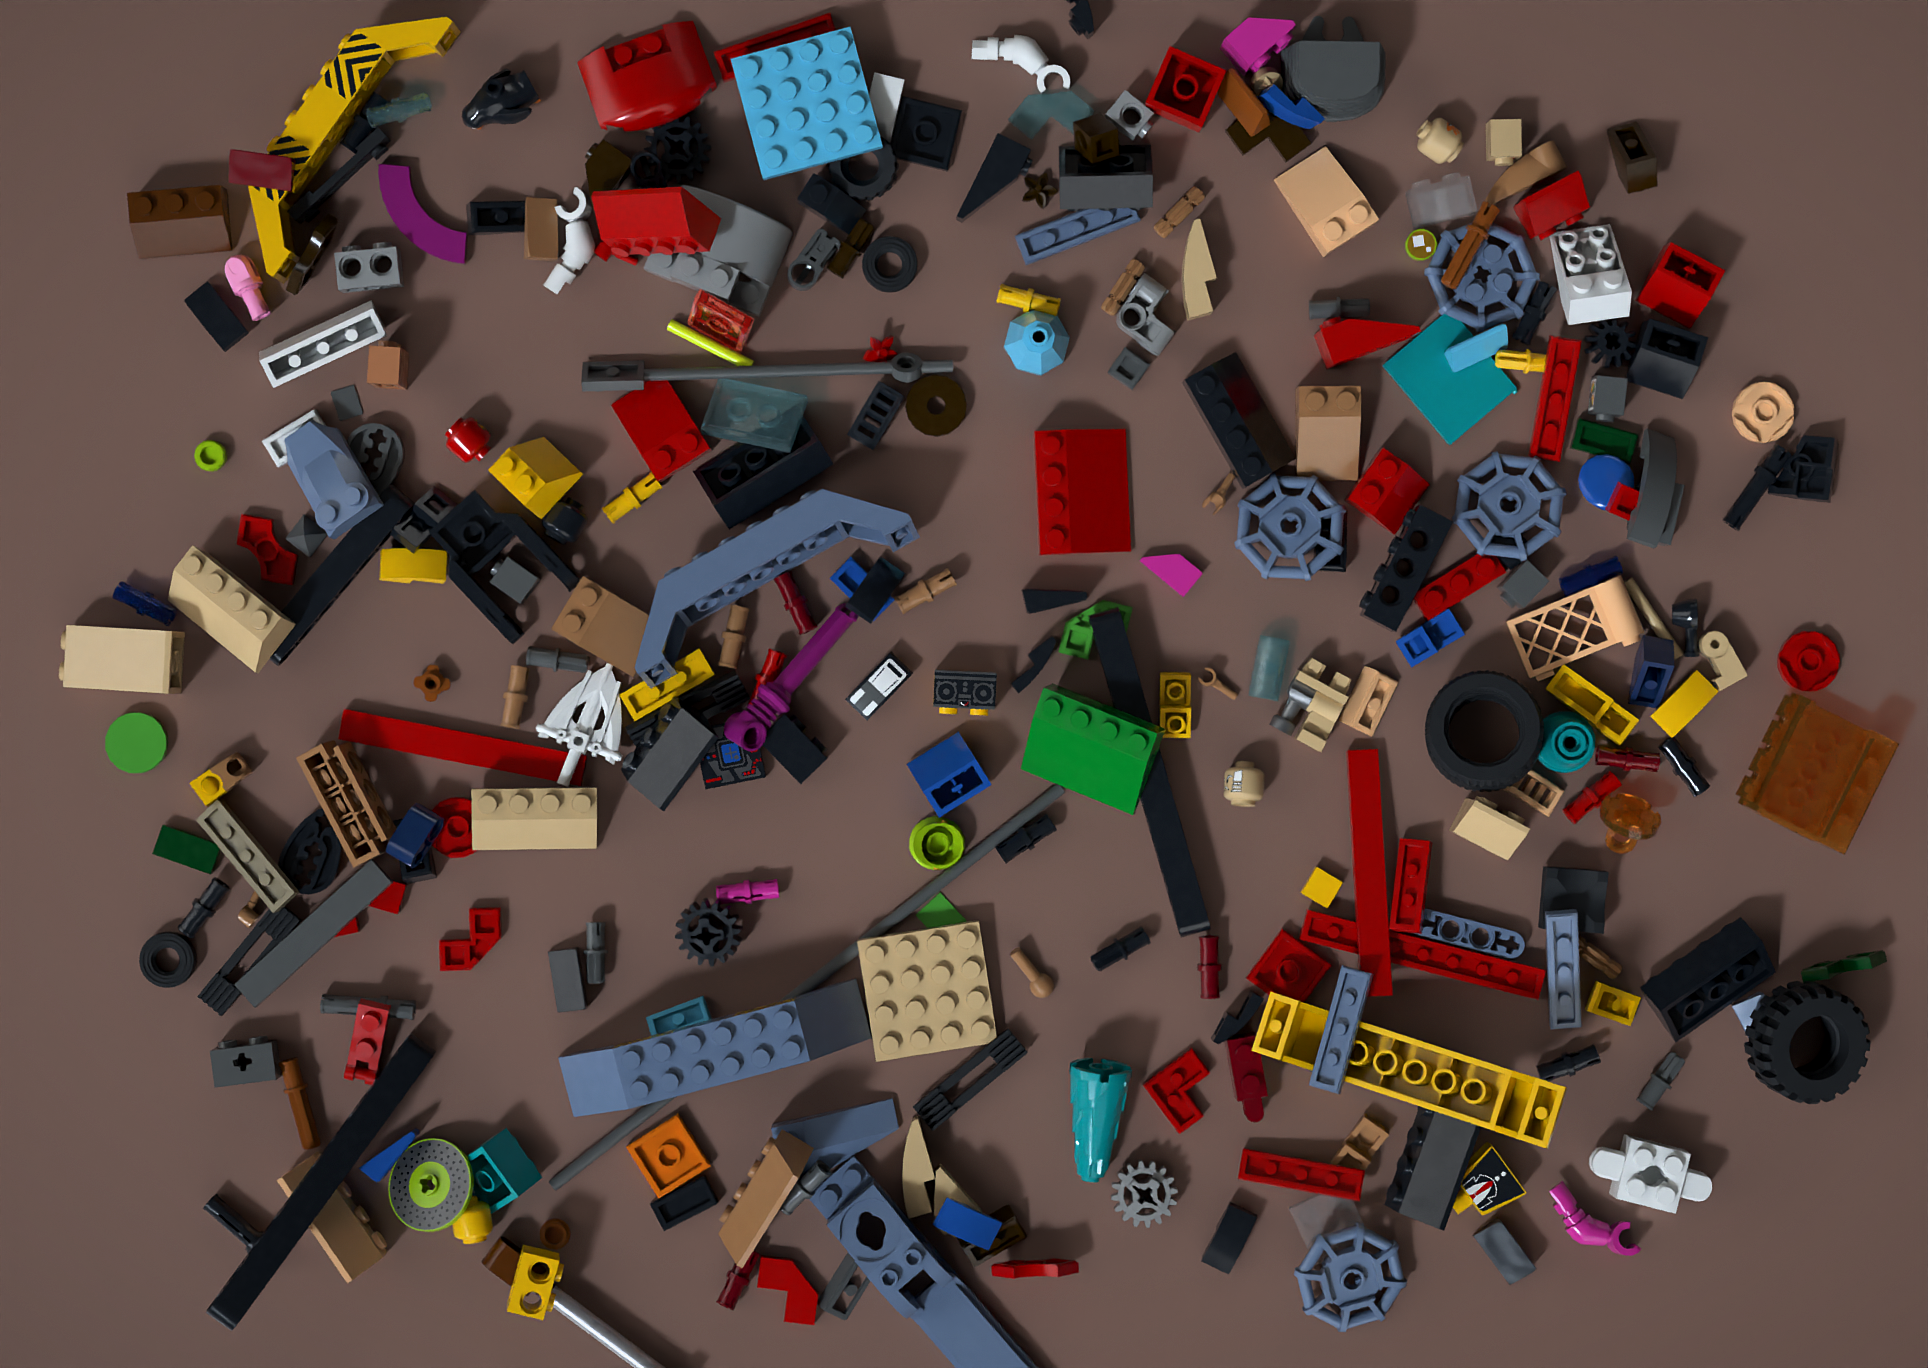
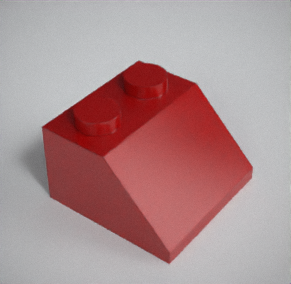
M1578 170L1524 198L1513 208L1529 239L1531 240L1539 236L1540 240H1543L1557 232L1555 226L1563 222L1570 226L1585 218L1582 212L1590 208L1583 180Z
M1381 448L1370 461L1344 501L1395 535L1401 527L1403 518L1409 508L1413 509L1430 484L1404 461L1385 448Z

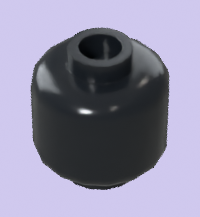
M569 497L565 502L559 500L542 519V525L546 529L544 534L563 545H566L567 542H576L588 522L586 514L582 512L584 506Z

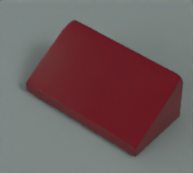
M230 149L229 183L292 192L296 160L291 157Z

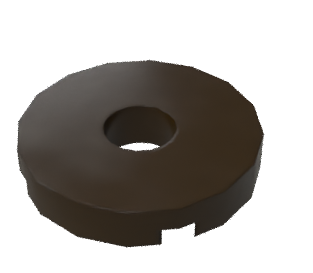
M939 375L923 377L916 382L907 394L905 405L908 420L914 428L924 435L933 437L948 435L957 429L965 418L967 407L965 394L960 386L950 378ZM934 397L941 398L945 403L944 411L938 415L930 413L927 409L928 401Z

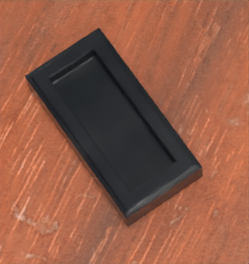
M703 1175L651 1202L650 1206L663 1231H666L718 1204L719 1200L706 1175Z

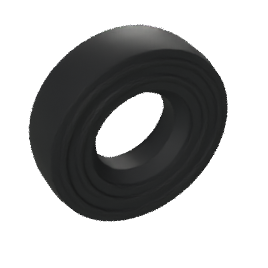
M893 236L882 237L872 242L866 249L862 260L863 273L870 285L879 291L889 293L906 288L913 281L918 266L917 256L910 244L901 238ZM885 253H895L902 261V268L895 276H885L878 269V260Z
M162 932L152 936L143 945L139 957L140 968L145 978L152 984L163 988L175 987L186 982L193 974L197 961L192 943L183 935L175 932ZM172 948L178 953L180 962L174 971L166 972L158 967L156 957L161 949Z

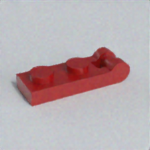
M360 999L344 1079L353 1081L354 1078L364 1080L365 1084L372 1085L378 1077L391 1005ZM358 1062H368V1069L358 1067Z

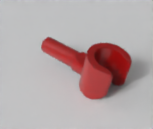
M600 242L594 250V253L605 262H607L611 255L634 266L638 262V258L631 255L622 257L613 253L611 247L605 242Z

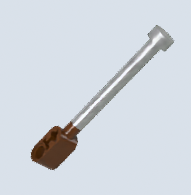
M500 1236L481 1262L489 1271L512 1287L522 1249L507 1238ZM539 1262L532 1266V1270L536 1274L547 1272L546 1268ZM553 1284L551 1293L556 1294L553 1305L556 1310L632 1367L665 1368Z

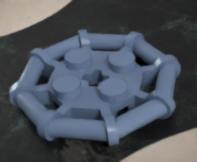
M1492 223L1488 234L1510 245L1505 250H1502L1497 245L1487 243V239H1484L1458 288L1453 289L1455 296L1449 300L1446 289L1441 283V277H1443L1447 269H1442L1441 267L1450 248L1456 253L1460 246L1457 241L1462 240L1468 230L1466 229L1467 225L1451 231L1444 230L1440 234L1441 240L1428 268L1424 270V276H1428L1440 308L1438 312L1441 315L1446 314L1476 328L1477 332H1484L1486 328L1514 318L1520 319L1524 315V307L1536 281L1540 280V273L1536 272L1525 243L1526 237L1523 234L1518 235ZM1514 249L1523 273H1517L1513 270L1508 254ZM1477 267L1488 270L1489 276L1486 277V283H1483L1481 279L1474 278V274L1478 272ZM1513 281H1523L1514 302L1511 301L1507 294ZM1458 300L1467 301L1476 307V315L1454 304ZM1501 302L1504 305L1505 309L1485 316L1486 306Z
M1498 451L1491 452L1490 457L1467 474L1459 476L1457 480L1459 487L1455 514L1452 516L1453 524L1459 526L1477 549V554L1483 557L1485 554L1525 561L1530 554L1553 537H1559L1561 533L1559 528L1563 499L1567 494L1565 488L1560 487L1540 462L1541 458L1537 456L1531 458L1499 454ZM1502 466L1526 469L1523 475L1512 476L1509 473H1504ZM1495 468L1497 475L1486 484L1481 485L1476 482ZM1533 473L1548 491L1540 493L1529 480ZM1470 490L1479 493L1477 509L1468 511ZM1504 499L1517 501L1514 512H1504L1502 510L1504 506L1502 501ZM1551 500L1547 522L1539 517L1542 501ZM1479 518L1489 530L1485 538L1481 536L1470 522L1471 519ZM1535 525L1543 529L1523 544L1522 534ZM1495 535L1504 538L1513 537L1516 546L1491 542Z
M1275 473L1270 474L1269 479L1244 500H1240L1237 505L1239 507L1237 540L1234 542L1235 548L1243 552L1261 572L1262 578L1267 580L1269 577L1305 579V582L1309 581L1311 576L1337 554L1341 555L1344 549L1341 546L1344 513H1346L1345 505H1340L1319 482V477L1315 475L1299 477L1279 476ZM1280 488L1304 489L1302 495L1292 497L1283 495ZM1273 490L1275 491L1276 497L1263 509L1256 506ZM1312 493L1326 506V510L1319 512L1308 500ZM1251 514L1259 516L1258 533L1249 535ZM1331 518L1330 540L1321 537L1322 520ZM1286 520L1289 522L1296 520L1298 522L1296 525L1297 531L1294 533H1284L1285 526L1283 522ZM1261 541L1271 552L1268 561L1252 544ZM1317 544L1325 547L1320 554L1306 565L1304 555ZM1279 557L1286 559L1298 558L1300 567L1277 566L1275 564Z
M1356 1222L1354 1226L1316 1235L1314 1244L1300 1266L1296 1267L1294 1271V1276L1298 1279L1304 1304L1302 1310L1305 1314L1313 1315L1336 1327L1338 1332H1346L1347 1329L1377 1320L1382 1322L1386 1319L1385 1314L1401 1289L1407 1285V1279L1404 1278L1398 1254L1399 1244L1395 1240H1389L1364 1227V1223ZM1354 1239L1353 1246L1334 1251L1330 1246ZM1363 1240L1381 1250L1375 1255L1369 1253L1365 1248H1362ZM1325 1250L1329 1256L1323 1260L1320 1271L1312 1270ZM1385 1260H1388L1391 1273L1389 1277L1383 1276L1380 1265ZM1349 1273L1359 1274V1277L1354 1279L1355 1283L1349 1285L1348 1281H1344V1278ZM1310 1280L1320 1281L1322 1294L1317 1298L1314 1297ZM1383 1287H1388L1376 1305L1374 1303L1376 1299L1375 1294L1378 1290L1381 1291ZM1327 1303H1334L1339 1306L1341 1312L1338 1315L1323 1306ZM1367 1306L1370 1307V1310L1350 1315V1311Z

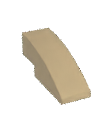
M1201 219L1194 220L1191 225L1182 263V294L1187 321L1210 315L1213 312L1206 284L1214 282L1217 277Z
M918 1116L912 1117L903 1153L902 1182L908 1219L932 1212L925 1182L935 1179V1172Z

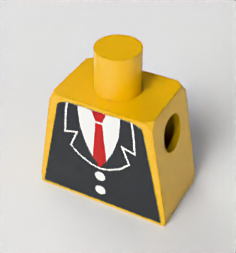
M1486 1142L1469 1160L1460 1185L1461 1190L1458 1191L1453 1209L1459 1215L1473 1204L1481 1215H1486L1522 1197L1527 1192L1494 1147Z

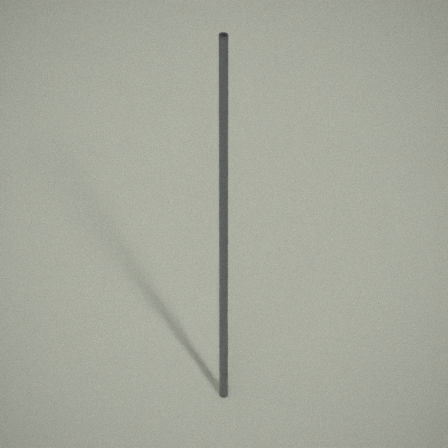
M1058 784L1054 785L859 939L881 936L887 933L1065 793L1063 788ZM857 940L780 1001L811 992L859 954ZM676 1097L645 1105L549 1181L550 1185L557 1191Z

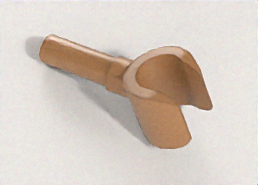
M1229 473L1216 492H1212L1202 503L1203 508L1210 501L1215 504L1216 510L1212 515L1217 514L1226 504L1224 496L1235 478L1232 473Z
M1204 668L1213 674V679L1211 682L1206 683L1198 677L1199 682L1205 687L1213 686L1235 700L1238 693L1217 679L1213 669Z
M255 891L250 901L238 914L239 921L248 928H251L260 917L259 914L253 911L259 900V895Z

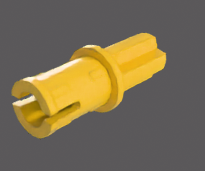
M1526 349L1525 352L1498 350L1495 355V366L1497 368L1523 370L1524 374H1527L1529 371L1543 372L1546 354L1531 353L1530 349Z

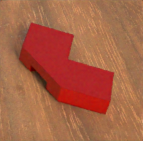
M501 907L469 908L470 939L439 940L440 971L472 970L502 938Z
M761 1255L757 1288L788 1291L784 1322L815 1325L818 1292L813 1285L809 1283L792 1259Z

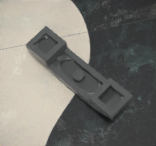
M1647 428L1644 430L1640 458L1645 460L1637 507L1630 514L1627 539L1654 549L1660 541L1671 506L1676 479L1677 449L1673 437Z

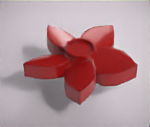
M890 335L883 339L882 342L875 337H870L872 349L866 351L863 359L869 362H887V359H893V357L898 355L893 349H890L894 337Z

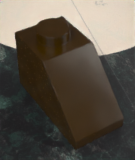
M1637 121L1607 129L1618 177L1627 193L1630 194L1657 187V158Z
M604 139L599 145L594 143L585 155L587 159L585 163L593 210L591 198L593 191L618 190L631 172V159Z

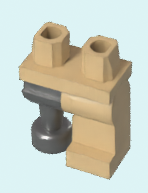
M1310 658L1301 671H1296L1293 680L1288 686V700L1281 716L1274 715L1269 725L1291 736L1295 729V724L1292 723L1293 719L1301 708L1306 710L1308 713L1294 738L1322 752L1327 742L1326 740L1349 698L1346 696L1351 679L1335 672L1329 685H1325L1318 680L1326 665Z

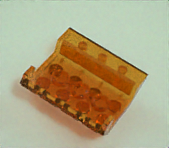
M1792 692L1791 696L1784 695L1775 713L1780 718L1778 721L1772 719L1761 741L1766 744L1765 748L1758 747L1748 768V770L1753 772L1751 777L1745 775L1736 792V795L1740 797L1738 803L1808 840L1845 855L1899 743L1873 730H1865L1817 706L1816 702Z

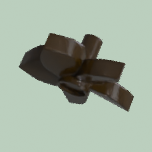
M1047 173L1040 175L1037 182L1032 178H1024L1025 185L1030 190L1024 194L1022 201L1030 202L1036 198L1037 205L1044 210L1046 197H1053L1058 193V190L1051 185H1047Z

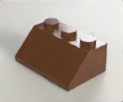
M209 185L127 193L129 223L139 259L233 251L227 189L223 186Z

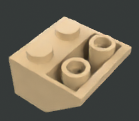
M1476 796L1475 799L1465 798L1449 831L1503 859L1509 860L1530 830V828L1523 825L1525 819L1510 811L1503 810L1502 814L1496 811L1498 805L1483 797Z

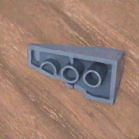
M893 1098L773 1123L771 1130L774 1139L777 1138L783 1129L814 1148L800 1175L802 1177L817 1160L823 1161L831 1169L898 1130L899 1125Z

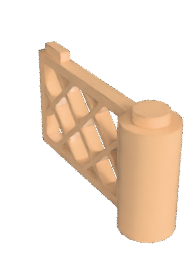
M1621 575L1506 621L1528 677L1532 678L1535 676L1537 682L1555 675L1554 668L1616 643L1622 642L1624 647L1641 640L1639 635L1644 633ZM1589 595L1593 604L1589 618L1572 612L1577 599ZM1571 602L1568 610L1560 607ZM1555 608L1567 613L1560 630L1544 624L1548 611ZM1595 612L1598 616L1600 623L1592 620L1595 615ZM1542 614L1540 622L1532 619L1533 617ZM1570 615L1587 621L1580 638L1563 632ZM1528 620L1538 625L1531 642L1519 637L1515 627L1516 624ZM1590 624L1601 627L1607 640L1596 645L1585 641L1584 638ZM1541 627L1558 633L1551 650L1535 644ZM1562 635L1578 641L1573 654L1564 656L1555 652ZM1522 642L1529 644L1527 652H1525ZM1582 643L1590 646L1579 651ZM1533 646L1550 653L1545 665L1534 670L1528 659ZM1553 655L1561 658L1559 660L1551 662Z

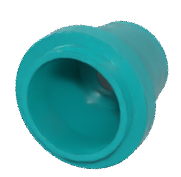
M1568 711L1555 712L1543 718L1544 738L1538 756L1541 764L1552 771L1560 773L1573 772L1585 766L1595 750V734L1588 721L1582 716ZM1567 737H1572L1575 740V745L1570 749L1564 743Z

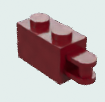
M1249 1032L1233 1035L1224 1042L1234 1098L1238 1102L1242 1101L1244 1115L1247 1119L1256 1123L1264 1117L1261 1097H1267L1268 1093L1261 1054L1251 1051L1257 1034Z

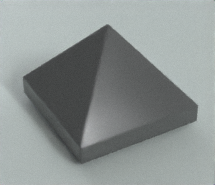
M304 514L285 539L308 557H311L327 537V533Z

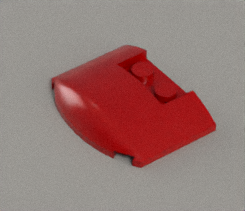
M693 21L662 25L663 29L605 49L603 46L577 62L601 129L608 130V125L623 128L624 131H637L666 124L695 109L701 104L700 99L710 88L712 92L717 88Z

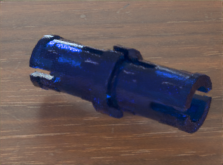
M1615 555L1592 566L1587 564L1583 566L1584 569L1559 578L1558 581L1565 597L1590 586H1595L1609 578L1623 574V569L1620 561H1618V557Z
M121 581L114 590L113 599L136 609V613L141 616L147 615L165 626H170V621L173 622L176 617V608L155 599L154 594L148 591L144 593L126 584L124 581Z

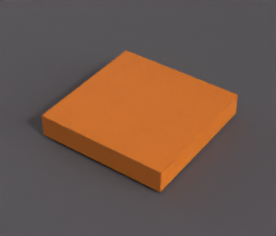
M679 1113L626 1146L658 1199L712 1165Z

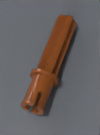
M1483 201L1472 224L1466 226L1468 231L1441 279V283L1450 289L1458 288L1483 240L1488 239V231L1500 212V209L1492 204L1488 207L1489 203Z
M297 1057L279 1062L286 1087L283 1091L285 1094H288L302 1148L304 1150L320 1146L321 1142L306 1092L308 1083L303 1081Z

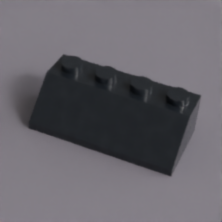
M1236 352L1209 365L1182 382L1242 489L1296 459Z
M795 407L699 467L693 473L730 530L812 477L820 474L832 466L833 462L799 408Z
M1739 917L1734 922L1725 925L1721 931L1708 940L1701 942L1690 953L1675 960L1670 967L1660 974L1651 977L1640 989L1647 1003L1672 1039L1678 1042L1772 976L1776 971L1762 940Z
M1418 1106L1413 1126L1407 1134V1143L1403 1154L1397 1162V1170L1393 1182L1387 1190L1384 1205L1400 1214L1444 1231L1481 1126Z

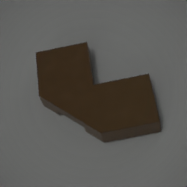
M1269 115L1270 125L1255 136H1250L1239 121L1225 130L1242 156L1268 138L1285 163L1312 144L1299 126L1290 124L1275 115Z

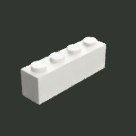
M371 300L260 351L259 361L270 383L275 388L387 336L386 329Z

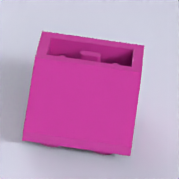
M1248 17L1225 37L1220 50L1243 76L1250 71L1254 74L1268 63L1267 61L1271 58L1269 54L1273 50L1278 54L1290 44V40L1294 37L1292 31L1296 24L1293 20Z

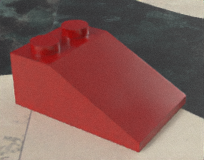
M1340 316L1323 322L1319 326L1320 330L1314 335L1327 370L1413 338L1421 330L1419 326L1360 319L1342 321Z
M668 380L648 381L645 383L644 390H633L611 404L659 483H662L712 451Z

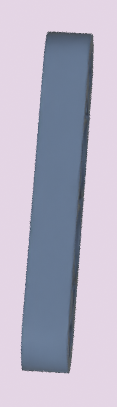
M1427 908L1424 911L1425 919L1435 922V916H1440L1436 924V934H1431L1434 928L1423 925L1422 934L1415 933L1419 936L1511 959L1521 955L1525 946L1523 937L1515 931ZM1449 920H1454L1459 926L1457 935L1452 938L1445 937L1442 932L1443 924ZM1478 928H1484L1488 932V940L1483 945H1476L1472 941V933ZM1495 931L1500 932L1497 938L1502 940H1509L1510 936H1514L1513 941L1518 943L1517 948H1511L1510 952L1506 953L1505 946L1495 944V950L1490 949L1495 941Z

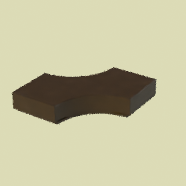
M328 214L314 229L304 253L292 269L286 291L296 295L312 278L320 258L332 242L338 223L337 218Z

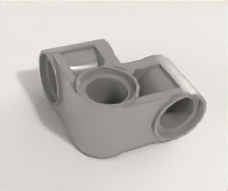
M1144 273L1118 311L1116 323L1123 332L1135 339L1143 348L1159 356L1176 331L1159 321L1152 312L1154 313L1169 290ZM1133 310L1138 314L1139 322L1137 325L1130 326L1124 322L1123 314L1125 311Z

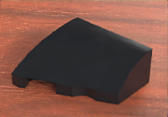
M1804 435L1796 446L1797 450L1794 455L1788 458L1784 464L1783 471L1776 483L1770 484L1768 487V494L1831 503L1839 445L1836 438Z

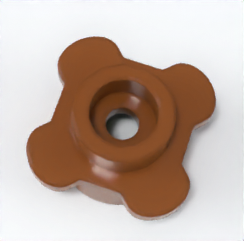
M429 665L427 671L422 676H416L413 681L414 686L422 690L425 694V699L429 702L436 701L437 695L442 693L443 690H449L451 686L450 680L444 678L439 672V667L436 665ZM431 680L435 682L434 686L429 685Z

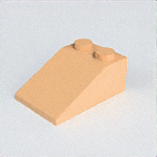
M1326 146L1274 179V182L1323 257L1379 221L1363 193Z

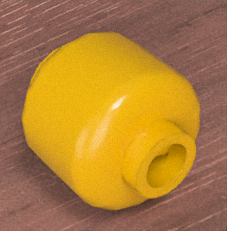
M472 1196L463 1215L452 1224L454 1236L461 1239L464 1244L485 1241L487 1235L493 1230L489 1204L484 1201H478L477 1196Z

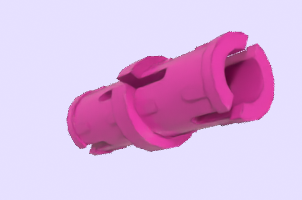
M778 879L759 882L743 880V883L716 885V896L721 904L734 902L752 904V901L778 899Z

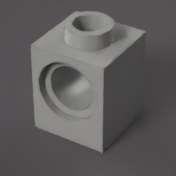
M1124 90L1105 114V118L1131 141H1134L1138 135L1143 138L1154 125L1150 121L1154 112L1126 90ZM1132 110L1137 112L1140 121L1135 125L1127 124L1123 119V114L1126 111Z

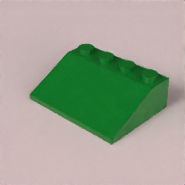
M1052 683L1043 688L1033 715L1021 770L1134 815L1166 729Z

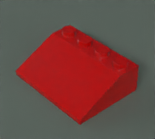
M1126 429L1034 431L1039 556L1131 552Z

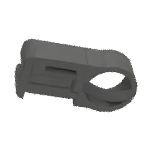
M818 229L796 260L790 264L787 275L789 284L799 291H807L815 286L823 272L824 266L836 251L834 248L839 250L840 241L835 237H829L828 232ZM799 264H806L800 276L794 281L792 278L793 268ZM811 269H813V280L808 284L801 285Z

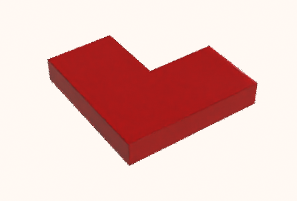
M1192 1047L1143 1083L1145 1089L1179 1135L1204 1117L1186 1092L1210 1074Z

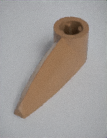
M1552 140L1540 145L1509 167L1497 180L1486 197L1485 202L1489 203L1488 207L1566 170L1568 167L1555 141Z

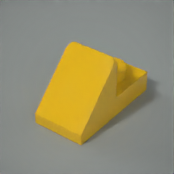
M1595 980L1585 1010L1631 1026L1641 997Z

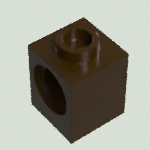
M1101 113L1073 122L1075 149L1091 164L1119 156L1118 128Z

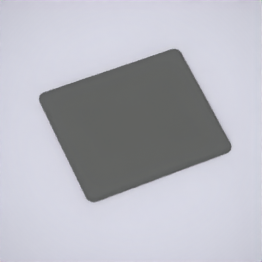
M354 385L331 392L340 421L363 414Z

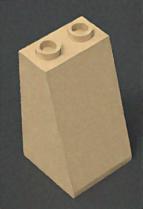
M66 625V631H63L61 635V648L65 650V660L60 663L59 678L63 681V687L166 694L181 693L185 632Z

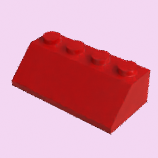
M683 187L593 191L591 196L601 240L611 247L613 253L622 257H628L631 254L650 256L651 254L658 253L672 255L673 253L695 254L696 252H710L722 219Z

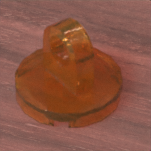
M1617 793L1616 797L1606 796L1599 809L1601 820L1608 827L1605 839L1608 848L1615 853H1628L1633 850L1638 840L1654 837L1662 823L1658 811L1654 813L1649 802L1635 795ZM1618 833L1624 837H1628L1629 840L1626 842L1617 841L1613 835Z

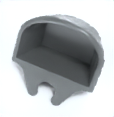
M1315 16L1302 41L1296 42L1281 51V77L1283 79L1281 91L1292 102L1304 97L1325 118V122H1340L1359 118L1372 111L1384 95L1386 52L1380 42H1364L1354 19L1349 16L1345 17L1342 21L1344 31L1342 39L1340 41L1325 40L1322 34L1324 20L1320 16Z

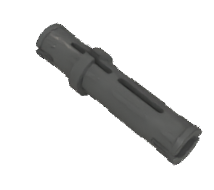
M322 994L321 998L324 1000L320 1002L321 1014L356 1015L361 998L391 1005L389 1018L414 1020L416 1014V1000L388 999V996L367 998Z

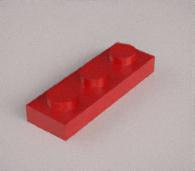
M1476 554L1419 589L1413 600L1426 621H1429L1505 574L1506 571L1497 556L1484 554L1482 557Z
M1400 838L1389 924L1391 931L1422 934L1432 851L1431 841Z

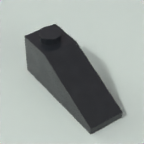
M997 133L957 214L956 220L961 223L1014 184L1020 174L1026 176L1033 162V159L1029 158L1031 149Z

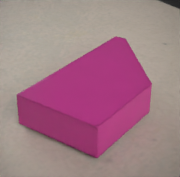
M1180 554L1142 557L1139 560L1182 597L1186 595L1203 574Z

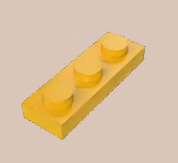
M700 648L675 662L674 668L678 674L653 688H650L642 681L620 694L634 721L670 702L674 696L678 697L715 676Z

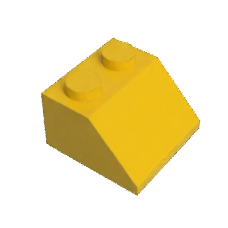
M545 437L509 447L488 469L500 483L540 519L550 511L583 475Z

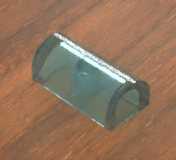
M1259 635L1248 696L1279 702L1290 641Z

